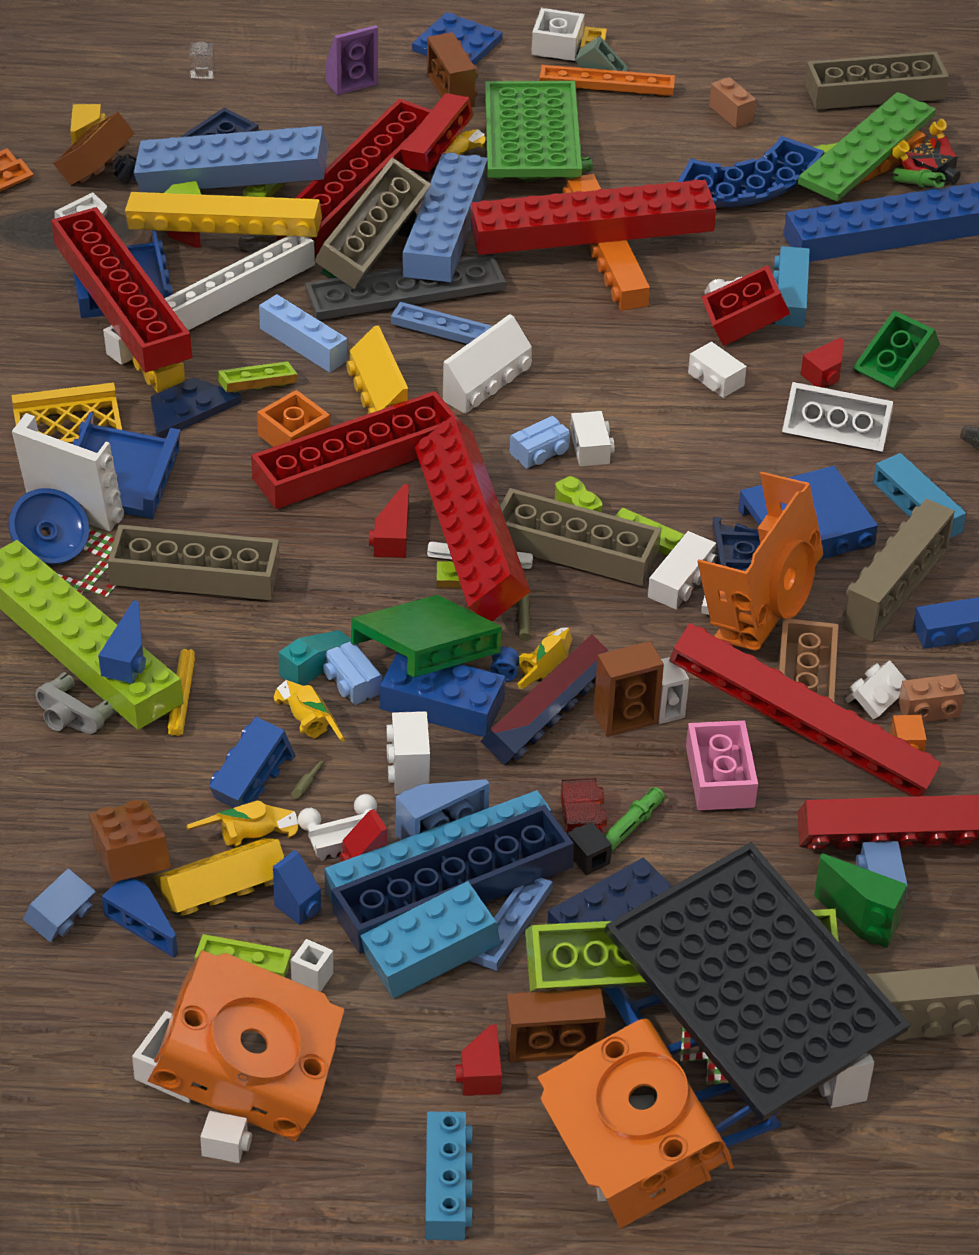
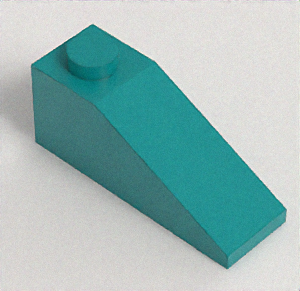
M340 630L298 638L278 652L279 676L299 685H306L324 672L325 653L335 647L340 648L342 644L350 642L351 638Z

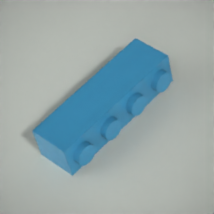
M781 246L780 256L775 255L773 276L791 313L781 320L775 321V325L804 328L807 309L810 248Z
M901 453L876 463L873 483L909 517L916 506L919 507L927 498L955 511L950 538L963 532L966 512L963 508L958 506Z

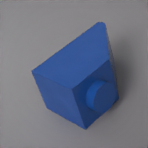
M294 850L273 866L274 905L300 925L308 918L314 917L321 909V889L301 855Z

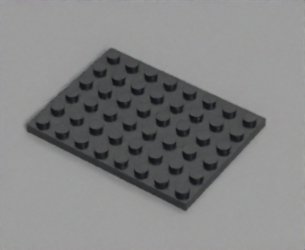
M752 842L605 926L604 932L761 1122L909 1029L910 1024Z

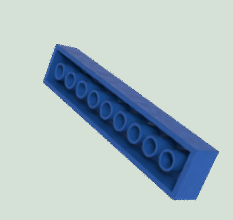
M979 182L786 212L784 237L790 247L810 248L809 262L977 236L979 235Z

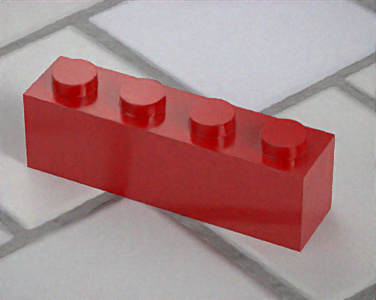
M444 94L401 147V156L407 168L426 172L433 168L441 158L442 153H445L474 115L469 97Z

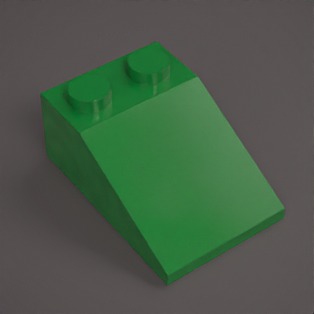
M894 310L855 363L853 370L895 390L926 365L937 350L940 342L936 331Z
M822 853L819 860L814 897L827 909H835L836 917L859 938L888 948L900 924L907 884Z

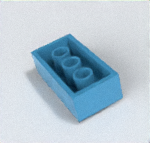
M468 881L360 935L366 958L393 999L501 944L497 922Z

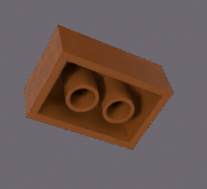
M453 32L427 37V76L439 96L442 98L447 93L469 97L471 107H475V97L478 95L475 78H478V70L476 65L472 64L468 52L465 53L461 41L457 40Z
M117 111L91 126L53 164L70 186L78 181L82 184L92 176V173L95 176L101 173L106 168L104 164L110 163L118 156L116 153L118 150L120 152L130 145L129 139L135 133Z
M651 641L608 651L597 656L593 714L606 737L657 724L659 721L664 663Z
M132 800L123 806L115 808L103 807L89 814L94 846L112 882L171 868L166 836L146 800Z
M601 988L507 994L505 1036L509 1063L571 1059L577 1053L603 1040L606 1016Z

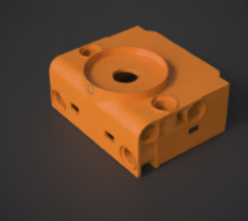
M760 472L768 515H766L757 528L760 545L753 553L748 569L742 571L700 559L697 561L711 620L710 624L719 627L714 637L750 650L760 649L780 618L791 619L800 612L813 584L815 566L823 556L821 536L810 483L765 472ZM781 503L787 504L784 510H782Z
M201 950L181 985L160 1050L154 1060L157 1064L147 1082L226 1114L247 1118L248 1123L296 1142L318 1107L335 1050L336 1037L344 1008L330 1003L322 992L230 954L223 953L215 956ZM246 1031H255L261 1034L267 1044L266 1050L259 1054L247 1051L241 1044V1034ZM195 1082L197 1084L207 1087V1090L192 1085V1083ZM254 1106L256 1108L266 1111L267 1113L263 1114L261 1112L253 1110L252 1107Z
M641 1019L577 1053L573 1058L538 1076V1080L543 1088L541 1096L543 1105L588 1185L601 1189L620 1229L702 1183L711 1181L712 1178L709 1172L726 1163L730 1170L734 1168L731 1161L732 1157L723 1139L690 1087L683 1069L673 1059L649 1019ZM641 1086L652 1087L657 1092L656 1102L645 1110L635 1109L629 1102L631 1093ZM665 1188L664 1191H662V1192L656 1194L655 1196L651 1197L652 1194H654V1193L660 1191L661 1189Z

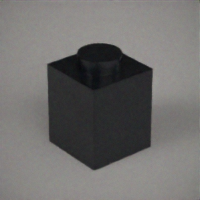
M593 822L576 827L567 834L574 843L573 861L585 875L611 863L612 844Z

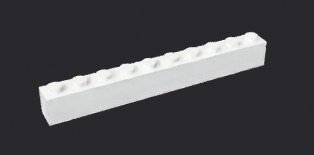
M287 236L165 298V300L189 331L314 266V241L309 237ZM111 325L104 329L106 354L121 365L133 359L132 353Z

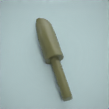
M319 760L309 774H304L291 793L292 798L297 799L305 793L313 783V777L323 766V761Z

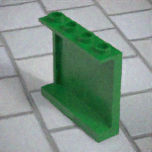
M440 595L419 599L351 619L352 645L374 639L408 657L407 674L412 677H418L501 652L502 626Z

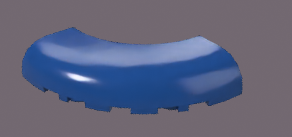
M780 136L778 141L769 150L764 152L763 157L757 160L753 158L734 163V166L721 167V164L708 163L691 158L677 182L706 180L716 208L754 205L778 197L798 186L799 176L824 155V151Z

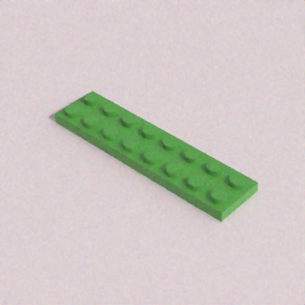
M895 93L799 176L798 184L838 202L892 154V150L902 140L907 141L934 118L936 108L912 99L905 94Z

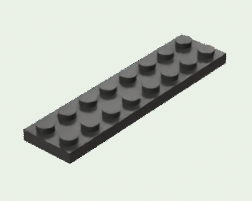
M493 254L460 258L451 282L403 277V267L366 273L355 289L339 278L305 283V291L317 320L396 308L400 302L411 305L506 289V281Z

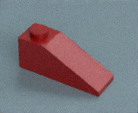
M403 484L376 517L374 530H369V546H374V557L406 558L409 484Z

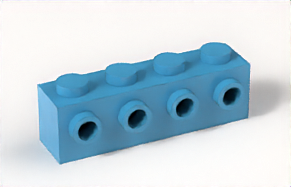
M427 1112L425 1240H465V1227H472V1207H466V1199H472V1179H466V1172H472V1152H466V1145H472V1125H466V1112Z

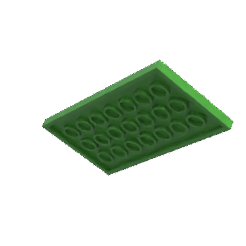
M485 81L488 177L495 179H504L505 177H517L519 179H527L529 177H541L543 179L564 177L573 179L575 177H582L575 81Z

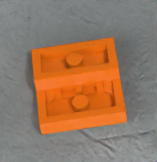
M8 148L0 151V191L33 178L34 174L21 158L17 160Z

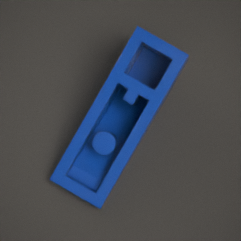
M133 600L98 655L102 677L133 684L138 674L144 671L146 658L143 656L139 601Z
M134 878L120 880L102 896L104 916L174 958L178 954L176 934L151 890L143 881L135 880Z

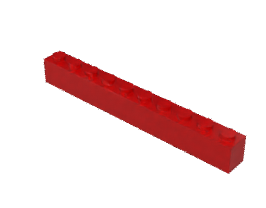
M689 623L673 648L669 662L911 797L924 795L941 764L930 753L922 752L911 746L906 740L894 737L885 732L881 726L867 722L854 711L840 707L829 697L813 692L805 684L795 682L786 677L780 670L768 667L759 662L753 655L745 654L734 648L728 641L712 636L702 627H696Z

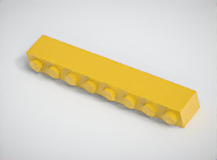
M131 192L125 209L128 229L317 237L322 220L319 199Z

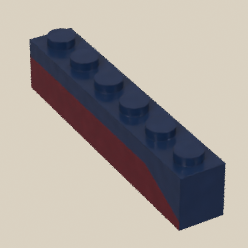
M591 634L491 728L480 742L503 765H506L512 758L518 761L528 751L525 745L529 741L534 745L545 734L542 729L546 725L551 729L562 718L559 713L563 709L569 712L578 703L579 700L576 696L579 693L584 697L595 686L592 681L596 678L597 656L609 650Z

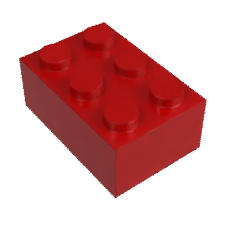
M769 265L701 297L711 323L723 346L791 314Z

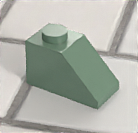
M601 36L580 48L575 59L580 68L615 71L628 70V66Z

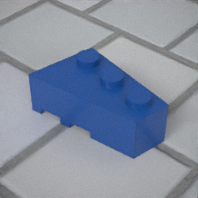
M255 716L251 724H248L243 729L241 739L235 748L233 747L229 750L226 761L221 769L213 774L209 788L214 798L232 808L254 802L265 791V787L262 785L269 777L276 778L280 774L279 766L285 760L291 762L295 757L285 731Z

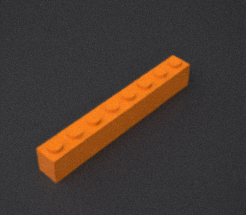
M594 174L582 175V177L567 179L563 193L594 191L601 188ZM627 240L589 244L591 256L596 259L598 271L603 273L605 285L610 288L612 300L617 302L620 311L649 307L650 286Z

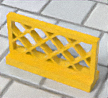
M114 383L11 395L16 425L25 413L33 415L36 418L37 426L41 422L50 426L42 434L51 436L57 430L65 435L59 440L73 444L74 439L79 438V435L75 433L79 430L81 422L86 421L89 412H93V416L102 420L98 424L99 426L109 424L116 429L122 430ZM112 407L107 416L97 411L101 408ZM77 411L87 412L81 419L72 414ZM54 414L61 415L56 422L50 420L49 418H47V416ZM66 419L76 423L70 430L61 426Z

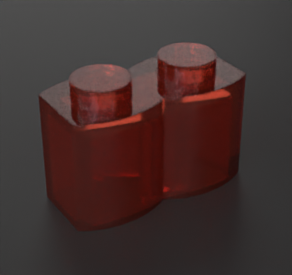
M596 778L561 780L560 795L565 832L568 834L574 828L584 826L590 822H593L602 832V827H607L606 809H601L600 804H604L603 787H598Z

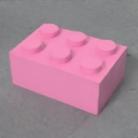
M745 720L688 723L686 750L697 810L755 808L758 781Z

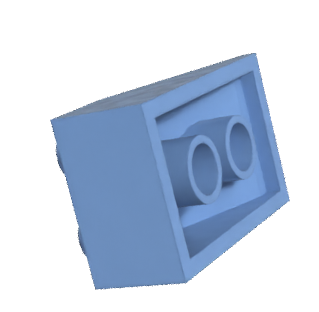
M487 779L421 784L410 790L403 791L400 795L396 796V837L399 840H403L489 808L490 783Z

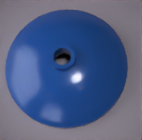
M51 488L32 490L20 497L10 512L8 528L12 541L18 540L46 565H59L69 562L82 551L88 540L89 523L85 511L73 497L60 490ZM41 531H47L49 536H43Z

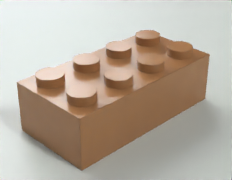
M783 618L778 670L786 677L795 682L805 684L813 692L829 697L833 702L835 698L838 624Z

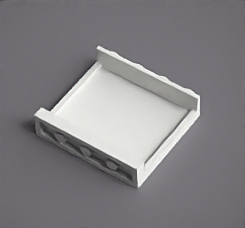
M25 413L12 430V435L26 493L40 488H51L65 492L82 506L90 525L111 532L116 523L122 520L124 509L122 508L110 443L105 442L99 452L95 453L39 433L35 416Z

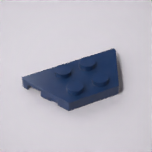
M194 377L152 395L151 406L156 437L165 438L170 428L181 431L241 403V395L237 392H226L223 387Z
M713 517L712 529L714 541L716 542L718 564L746 571L751 564L753 553L760 545L758 530L750 529L738 523L733 528L721 524L722 518Z

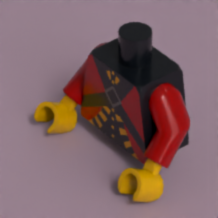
M940 119L937 124L934 121L929 128L930 133L933 136H937L938 140L933 137L908 152L910 150L909 144L902 140L892 150L895 158L902 159L903 169L915 171L928 169L935 173L940 172L952 184H956L961 176V173L956 170L957 155L953 152L947 136L943 134L947 127L943 119Z

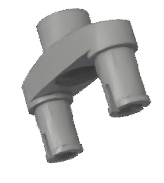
M65 672L61 673L50 683H44L36 689L35 696L37 702L45 710L43 713L45 723L54 731H60L64 727L69 726L78 731L92 734L99 730L109 717L117 713L107 700H103L98 706L90 708L65 693L75 685L72 676H67Z

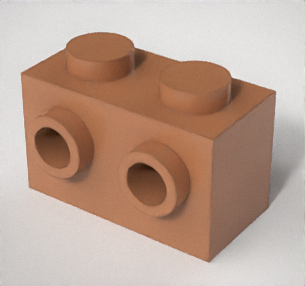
M730 77L711 83L709 106L735 129L754 122L756 99Z
M956 674L904 680L901 684L898 705L902 715H921L923 722L957 718L961 714L964 691Z

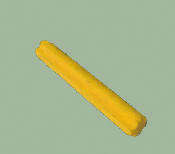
M182 649L179 655L176 675L181 678L184 704L170 711L168 733L171 736H181L184 731L195 662V652L192 649Z

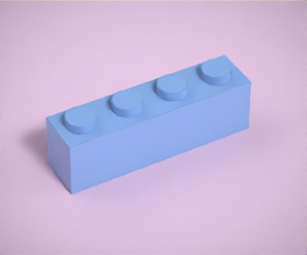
M277 294L259 305L260 329L331 373L348 361L347 338Z

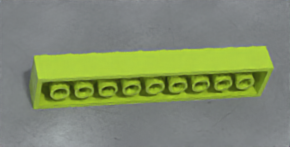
M18 540L0 549V610L103 700H107L112 708L131 725L139 730L184 704L181 678L144 647L143 656L146 658V665L144 671L138 674L133 684L102 677L98 655L117 627V624Z
M811 910L839 942L836 910ZM611 921L532 925L525 930L530 992L648 986V984L604 932L606 924Z

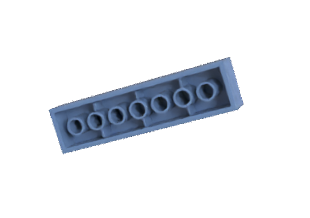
M323 126L140 141L134 175L140 192L145 193L165 192L173 184L192 181L197 182L199 189L323 180L328 143Z
M442 153L430 183L432 185L425 195L403 250V277L445 282L452 281L471 230V203L482 200L488 184L487 158L478 155L465 156L456 153Z

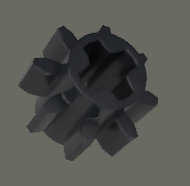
M125 153L124 157L121 155L117 156L111 165L116 168L114 175L126 183H129L130 180L135 181L134 169L137 158Z

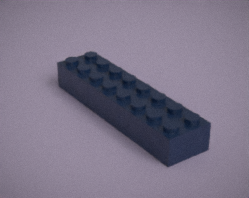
M542 805L331 889L333 914L358 953L361 954L365 951L360 935L467 881L482 902L486 903L511 893L515 888L531 885L539 878L545 879L572 868L574 843L547 806Z

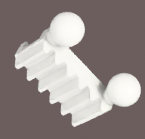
M362 794L356 798L354 809L358 814L357 816L321 824V815L314 808H305L299 813V826L303 830L308 831V836L316 856L321 861H324L329 854L332 858H336L338 852H342V840L368 811L372 809L377 810V802L373 796Z

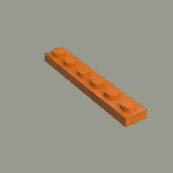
M542 65L540 81H575L576 88L666 96L673 95L675 75Z

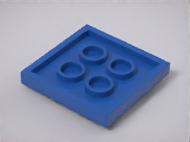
M446 12L412 43V51L427 56V37L453 32L457 40L461 41L465 53L468 52L472 64L476 65L502 40L503 32Z

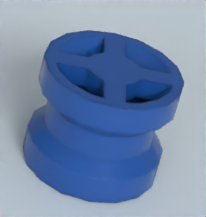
M501 647V652L492 656L493 662L490 672L506 676L505 682L514 680L518 674L519 653L513 648Z

